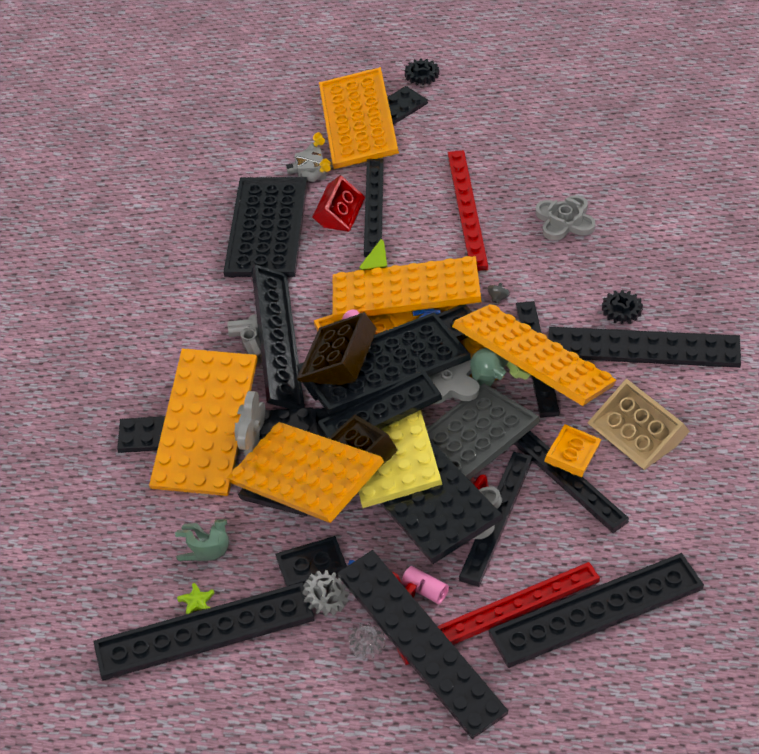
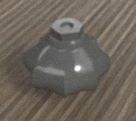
M499 283L498 286H488L492 302L499 303V301L510 295L509 290L502 287V283Z

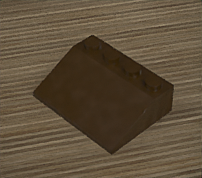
M363 312L320 327L297 380L299 382L343 385L356 381L377 330L366 313Z
M356 415L352 416L328 438L381 456L384 463L390 460L398 451L388 433Z

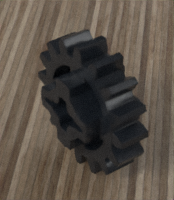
M421 58L419 61L414 60V63L409 62V66H405V77L407 81L410 80L411 84L415 82L416 85L421 83L424 86V83L430 84V81L435 82V78H439V67L437 63L434 64L433 60L429 62L428 59L423 61Z
M615 290L613 295L608 293L607 298H603V316H607L608 321L613 319L614 323L620 321L621 325H623L624 321H627V323L631 324V320L637 321V318L641 317L643 310L642 299H637V294L631 295V291L624 293V290H621L618 293Z

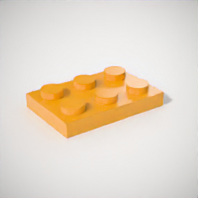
M564 424L548 451L544 462L568 471L573 475L583 477L602 439Z

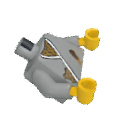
M315 133L313 136L315 142H312L306 150L294 155L295 163L286 164L287 174L297 173L298 177H307V181L310 182L326 179V172L331 170V162L327 158L323 159L321 149L318 147V145L321 146L325 143L321 133Z

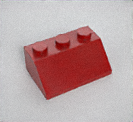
M340 175L328 183L312 218L323 228L349 232L365 196Z

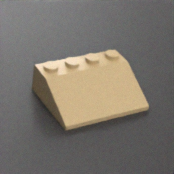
M628 379L624 380L588 421L592 428L644 470L677 447L690 432L683 422Z

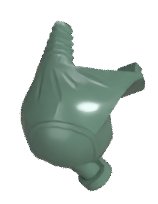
M488 348L480 349L471 358L470 368L472 377L479 383V386L485 383L491 387L496 378L501 381L507 372L504 367L509 361Z
M215 520L209 534L203 531L197 523L183 524L182 530L175 532V537H186V544L193 552L177 555V560L212 561L225 555L229 546V537L225 530L227 520ZM190 530H194V531H195V533L197 534L199 540H197V539L194 537L193 532L190 531Z

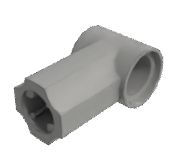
M257 314L251 315L248 320L228 321L229 337L241 336L240 333L244 328L253 327L257 330L259 338Z
M246 327L240 333L242 346L247 354L257 355V364L262 363L257 330L253 327Z

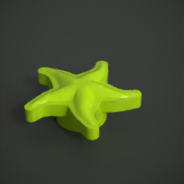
M193 583L191 593L178 596L177 600L187 604V615L193 611L210 608L207 606L206 601L214 595V590L200 592L198 586Z

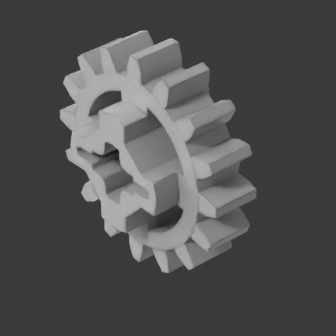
M325 570L323 574L317 571L315 575L311 574L303 585L305 588L302 594L307 595L304 602H310L309 609L315 607L316 614L323 611L324 616H327L329 612L334 616L337 611L341 612L349 601L347 597L350 592L345 591L347 587L341 583L340 578H335V572L329 575L328 570Z

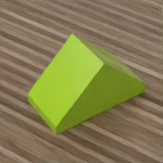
M382 239L360 265L359 270L387 267L385 245Z

